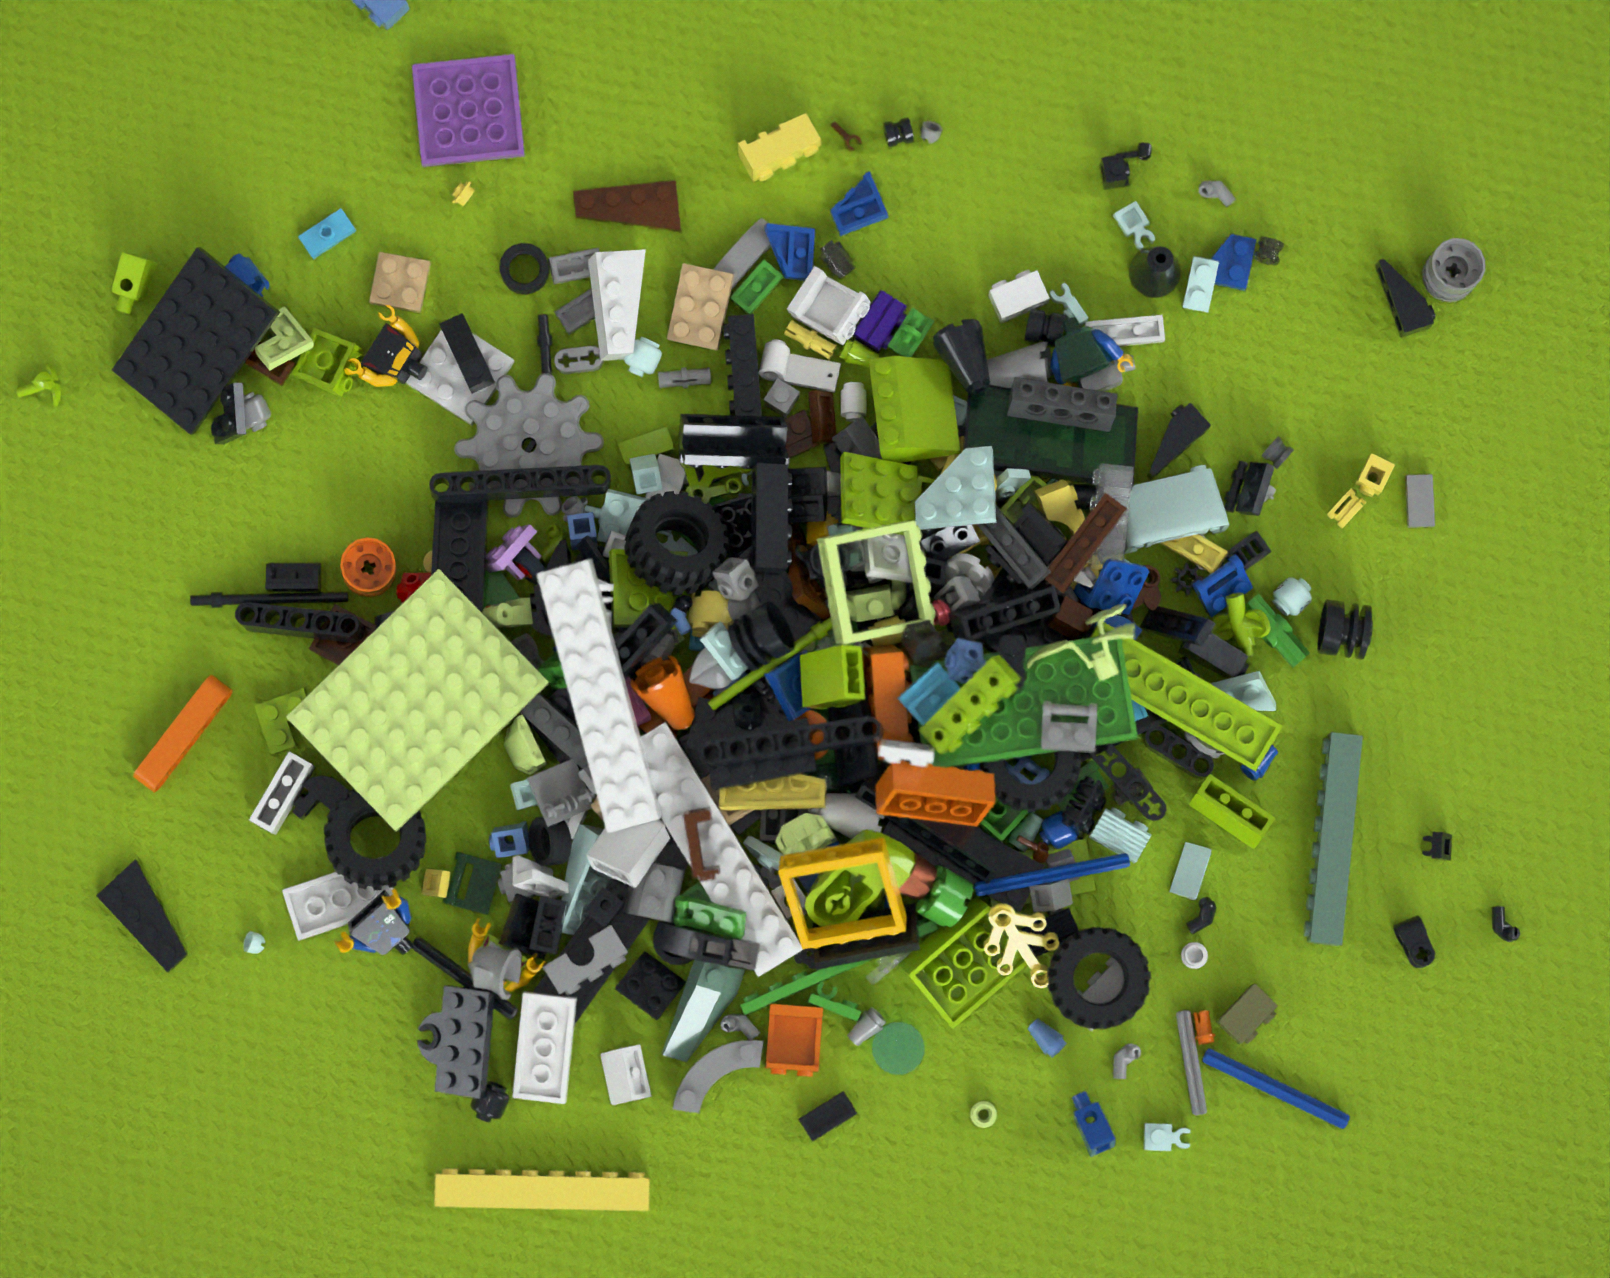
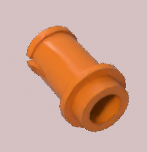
M1210 1011L1192 1013L1197 1033L1195 1040H1198L1199 1045L1214 1043L1213 1037H1216V1034L1212 1032Z

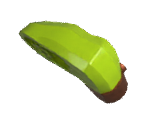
M865 829L846 843L884 837L900 894L919 901L926 896L935 882L937 868L918 853L911 851L901 842L887 835ZM878 863L820 872L806 897L805 909L809 918L822 927L857 921L865 908L885 888Z

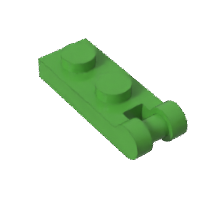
M684 895L675 897V907H677V913L674 914L673 918L675 925L690 926L739 940L744 937L746 911ZM692 909L693 915L687 914V910Z

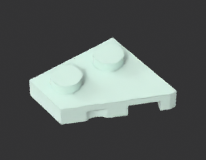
M1260 671L1210 683L1255 710L1276 711V702Z

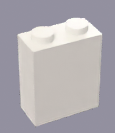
M659 819L607 833L605 827L586 856L594 870L636 888L670 837L665 828L666 825Z

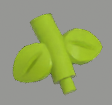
M1243 593L1230 594L1225 597L1228 613H1219L1213 617L1211 621L1215 625L1211 633L1224 641H1230L1235 638L1237 647L1242 648L1243 653L1251 656L1254 654L1252 645L1255 644L1254 637L1263 638L1267 636L1271 630L1270 622L1262 610L1253 609L1246 612Z

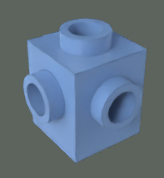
M963 639L955 641L947 652L945 667L948 668V679L965 684L986 664L985 659H983L982 643Z

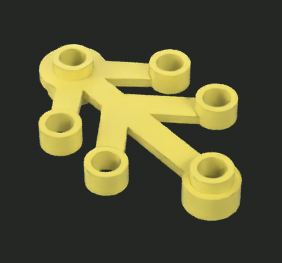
M1005 903L993 906L989 911V921L993 928L990 937L983 944L985 953L989 956L999 953V941L1003 930H1005L1009 938L1003 957L997 961L998 972L1001 975H1009L1013 971L1012 962L1018 949L1031 969L1032 984L1037 988L1047 987V971L1049 967L1040 964L1028 944L1041 946L1046 950L1053 951L1059 946L1058 936L1052 932L1046 933L1043 936L1018 931L1014 925L1029 926L1035 931H1042L1046 927L1045 916L1042 913H1034L1031 916L1014 912L1010 905ZM1001 913L1006 914L1004 917L997 916ZM1042 920V923L1034 924V921ZM1050 939L1055 940L1052 944L1046 943ZM991 944L996 945L993 949L987 948ZM1003 964L1009 965L1007 968H1001ZM1045 972L1041 976L1037 975V973Z

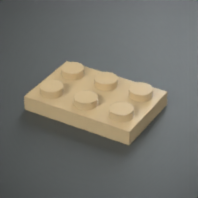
M683 263L667 340L719 350L734 274Z

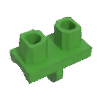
M912 307L887 348L900 356L912 357L933 325L934 320Z

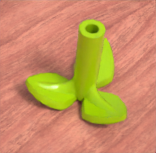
M46 363L45 366L48 372L39 373L32 380V383L17 387L16 391L19 397H24L39 391L51 390L54 407H57L61 398V387L56 383L59 378L54 368Z

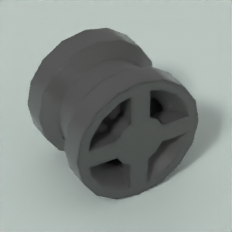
M1278 436L1261 456L1272 461L1273 466L1278 469L1294 449L1290 446L1286 447Z

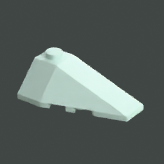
M580 824L572 842L565 882L569 883V893L562 895V900L568 901L562 933L575 934L588 916L584 913V910L601 888L607 889L614 879L594 870L586 856L604 829Z

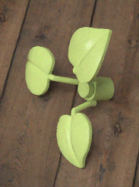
M1120 604L1100 611L1085 621L1086 625L1097 622L1100 636L1094 639L1092 643L1101 642L1103 649L1091 654L1092 660L1074 642L1064 640L1049 644L1036 651L1029 658L1027 668L1029 669L1037 659L1062 649L1071 648L1084 660L1088 669L1094 667L1099 680H1104L1119 673L1112 654L1109 652L1107 641L1116 638H1134L1135 624L1122 625L1108 633H1104L1103 622L1106 618L1116 614L1121 615L1126 605Z

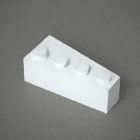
M645 250L595 252L588 259L601 361L621 360L633 353Z

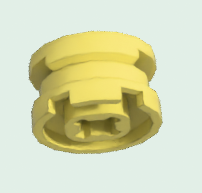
M1352 488L1327 514L1330 519H1335L1338 522L1337 525L1341 529L1363 507L1362 504L1366 503L1363 498H1358L1355 495L1356 492ZM1348 497H1351L1337 514L1334 513Z

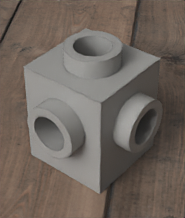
M730 557L712 572L718 583L719 592L725 599L745 600L759 586L755 578V572L749 566L747 559Z

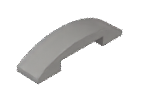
M762 218L738 240L713 269L734 274L732 288L759 257L765 254L771 247L764 230V225L767 222Z

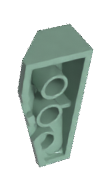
M694 959L661 1053L662 1055L684 1062L690 1059L736 997L745 969Z

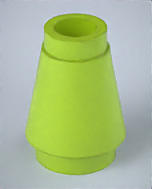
M854 338L853 340H846L839 357L844 359L846 363L870 368L869 360L877 359L879 355Z

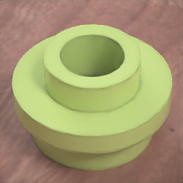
M980 1101L972 1107L970 1117L976 1126L987 1128L996 1121L997 1111L991 1103ZM982 1109L988 1111V1118L985 1120L980 1119L978 1116L979 1111Z

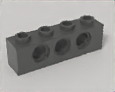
M1014 377L1009 393L1007 416L1110 432L1116 415L1117 394Z

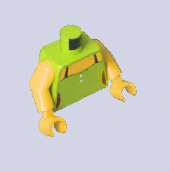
M480 918L476 920L472 926L473 934L468 945V963L472 961L475 951L480 947L489 946L490 941L504 950H514L499 944L500 940L487 933L491 923L488 922L485 928H481L479 926ZM537 953L529 959L522 955L519 983L504 979L503 989L512 992L526 986L536 973L546 965V962L544 961L540 965L536 964L535 957L538 955Z

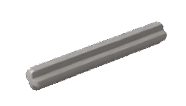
M1189 1010L1178 1011L1176 1018L1193 1115H1201L1207 1113L1191 1012Z

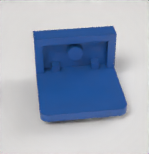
M1107 559L1093 589L1077 583L1074 592L1081 599L1080 603L1088 608L1106 610L1120 604H1125L1126 607L1122 614L1129 615L1148 576L1149 570L1143 565Z

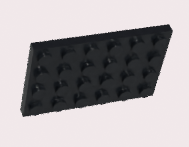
M197 247L117 361L112 371L190 435L195 434L219 400L224 387L231 383L280 311L203 248Z

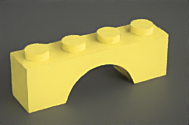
M1062 479L1034 490L1040 510L1049 521H1059L1066 524L1072 537L1085 520L1082 510H1077L1074 501L1078 500L1073 485L1069 486ZM1092 556L1084 569L1089 567L1098 578L1102 567L1098 557ZM1073 581L1070 585L1073 590L1078 583L1076 581Z

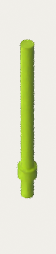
M831 617L823 623L818 622L811 627L810 632L795 641V650L778 659L772 657L771 663L762 665L758 670L750 672L709 700L707 703L714 711L818 639L820 641L828 635L827 632L833 629Z

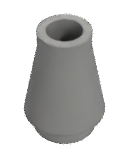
M871 1007L868 1011L865 1010L847 1036L855 1045L859 1046L862 1042L884 1029L883 1025L886 1023V1020L876 1009Z

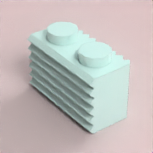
M1114 807L1111 810L1105 809L1089 838L1118 855L1127 853L1129 860L1132 863H1136L1151 837V834L1147 832L1149 828L1136 820L1133 824L1124 819L1126 814Z

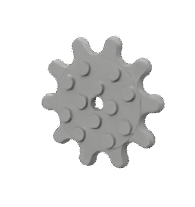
M543 373L538 376L536 385L530 391L520 390L511 376L502 375L496 382L499 397L495 404L484 405L477 400H472L466 404L465 413L476 423L477 432L472 438L459 440L455 444L454 450L460 458H471L477 461L479 471L582 466V457L588 452L599 451L603 447L604 440L599 433L585 432L579 425L580 417L589 409L588 399L583 395H576L566 402L558 400L554 394L556 381L551 374ZM533 438L536 441L537 447L533 452L528 453L522 449L521 444L524 439ZM570 477L566 480V483L572 486L580 482L576 477ZM544 478L540 482L544 487H549L554 483L550 478ZM520 479L515 481L513 485L517 488H524L528 483ZM491 481L487 486L490 489H498L501 483ZM470 482L469 489L472 490L475 485ZM560 497L504 500L503 512L510 518L519 516L525 502L531 499L539 501L545 513L551 516L559 514L562 508Z

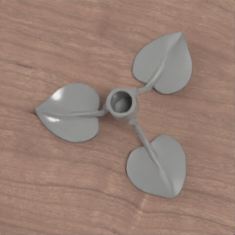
M753 590L751 596L745 600L729 599L727 604L728 613L732 620L739 619L744 614L751 616L752 610L760 606L761 603ZM707 648L702 649L692 665L689 682L711 689H721L728 686L732 682Z

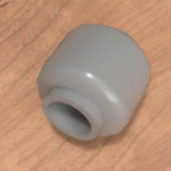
M254 392L244 395L246 429L252 428L253 432H256L267 426L266 420L271 417V411L262 395H255Z

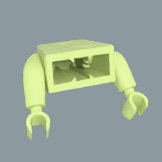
M892 580V584L845 591L850 620L861 622L893 616L894 611L899 609L907 598L906 582Z

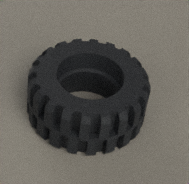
M674 491L665 492L663 496L661 494L651 496L650 500H645L640 505L626 533L624 550L628 556L627 562L629 566L635 568L634 574L639 579L643 578L646 580V585L651 588L655 586L662 593L671 591L673 595H682L684 591H686V594L696 593L697 589H704L709 585L710 581L715 579L712 572L723 564L728 553L730 539L727 537L729 531L726 524H722L724 519L719 512L715 513L713 511L714 507L709 502L705 504L701 501V497L696 495L694 497L688 496L687 492L680 491L679 494H674ZM664 530L680 532L694 543L698 554L692 556L673 554L660 544L656 533Z
M1054 752L1055 766L1052 773L1045 780L1036 784H1024L1015 780L1009 774L1005 760L980 763V768L984 773L994 774L995 796L999 802L1012 806L1014 810L1020 811V809H1024L1028 812H1035L1037 809L1046 810L1055 803L1059 804L1068 793L1070 794L1079 776L1081 752Z
M354 789L347 792V798H339L335 803L336 808L330 810L327 816L328 822L324 827L327 856L337 874H342L346 882L350 884L355 882L358 884V888L366 889L367 886H373L374 890H382L381 886L388 885L389 888L397 886L396 882L400 879L403 882L410 877V872L417 870L420 865L419 861L424 857L426 831L420 810L399 829L400 842L398 847L385 857L372 859L363 857L354 851L350 842L351 831L360 821L374 816L381 817V815Z
M1093 927L1076 932L1058 946L1050 960V966L1047 971V986L1055 1007L1061 1011V1014L1066 1019L1068 1018L1074 1024L1087 1027L1088 1029H1107L1130 1020L1142 1008L1150 990L1149 980H1151V971L1149 972L1147 964L1149 963L1147 957H1144L1141 947L1137 943L1135 944L1130 939V936L1112 928ZM1093 953H1103L1113 957L1123 971L1124 981L1121 991L1113 1000L1106 1003L1097 1004L1085 1000L1078 993L1074 984V972L1077 964L1084 957Z

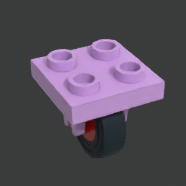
M530 524L509 529L502 537L504 542L498 548L495 546L487 553L485 569L489 573L506 569L517 580L525 578L535 585H540L537 574L545 572L546 568L539 561L542 556L528 542L537 531Z

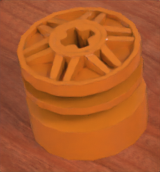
M366 537L358 539L348 545L342 554L340 564L345 584L352 592L359 596L375 597L383 594L390 589L396 577L397 568L393 552L387 544L375 538ZM369 563L370 566H376L373 569L374 573L372 575H369L368 572H362L365 570V564Z

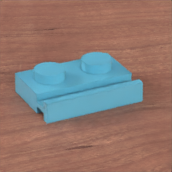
M936 662L897 699L901 701L923 727L961 688L954 680L948 679V673Z

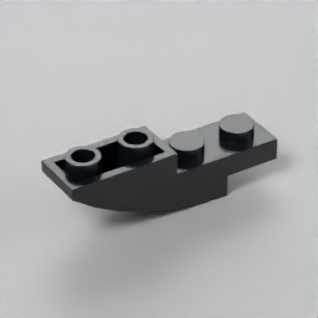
M658 921L654 948L722 966L730 965L755 970L761 943L743 939L739 940L697 928Z

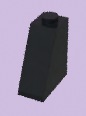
M1212 633L1203 647L1183 642L1178 652L1227 679L1245 675L1249 664L1246 663L1248 655Z

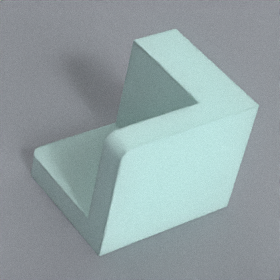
M655 454L630 458L637 495L663 490Z

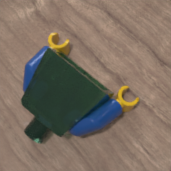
M1072 317L1062 322L1066 335L1055 340V348L1053 349L1050 368L1058 384L1077 387L1075 382L1115 365L1114 360L1118 361L1117 367L1120 372H1125V368L1121 364L1123 361L1129 362L1133 367V358L1128 354H1123V350L1100 329H1094L1089 326L1080 328L1077 317Z

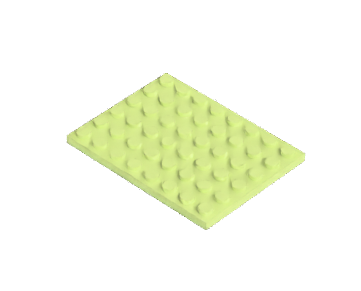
M438 569L286 718L395 831H398L537 696L549 682Z

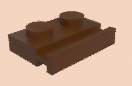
M805 410L785 419L787 425L785 447L789 459L821 445L820 443H813L811 422Z

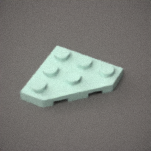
M992 446L965 448L915 501L916 525L919 526L920 530L996 522Z

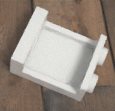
M814 266L787 307V310L797 321L844 345L846 340L853 336L860 319L868 313L871 302L863 292L857 293L827 277L823 270Z

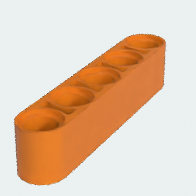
M210 675L136 769L133 777L152 792L158 791L228 701L233 690L215 676Z

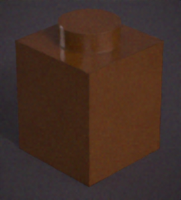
M1067 596L1063 597L1059 601L1061 611L1051 615L1047 626L1075 640L1081 634L1085 635L1088 632L1091 624L1086 625L1085 621L1090 618L1093 610Z

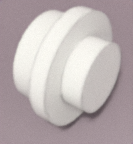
M1197 942L1185 945L1181 952L1182 962L1192 969L1202 967L1208 958L1206 948Z

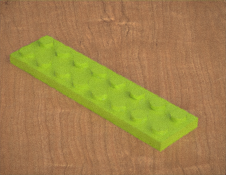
M1103 622L1104 633L1115 629ZM1096 625L1089 638L1100 636L1098 625ZM1121 638L1131 700L1250 769L1257 770L1281 730V724L1132 638Z

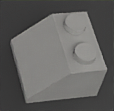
M653 863L636 888L629 885L623 913L673 923L677 908L675 907V897L680 895L685 872L673 867Z

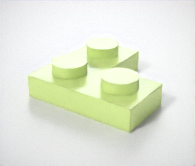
M285 307L279 309V315L268 329L273 338L255 347L256 355L269 371L314 347L313 340Z

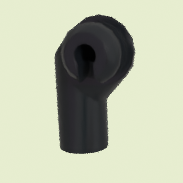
M1203 897L1199 900V916L1186 923L1192 935L1213 923L1216 904L1209 897Z

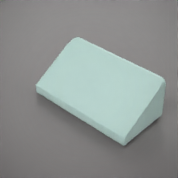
M1185 842L1169 892L1196 900L1212 849Z

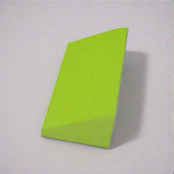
M667 427L618 443L626 468L631 467L630 458L655 454L656 458H658L659 454L667 455L675 452Z

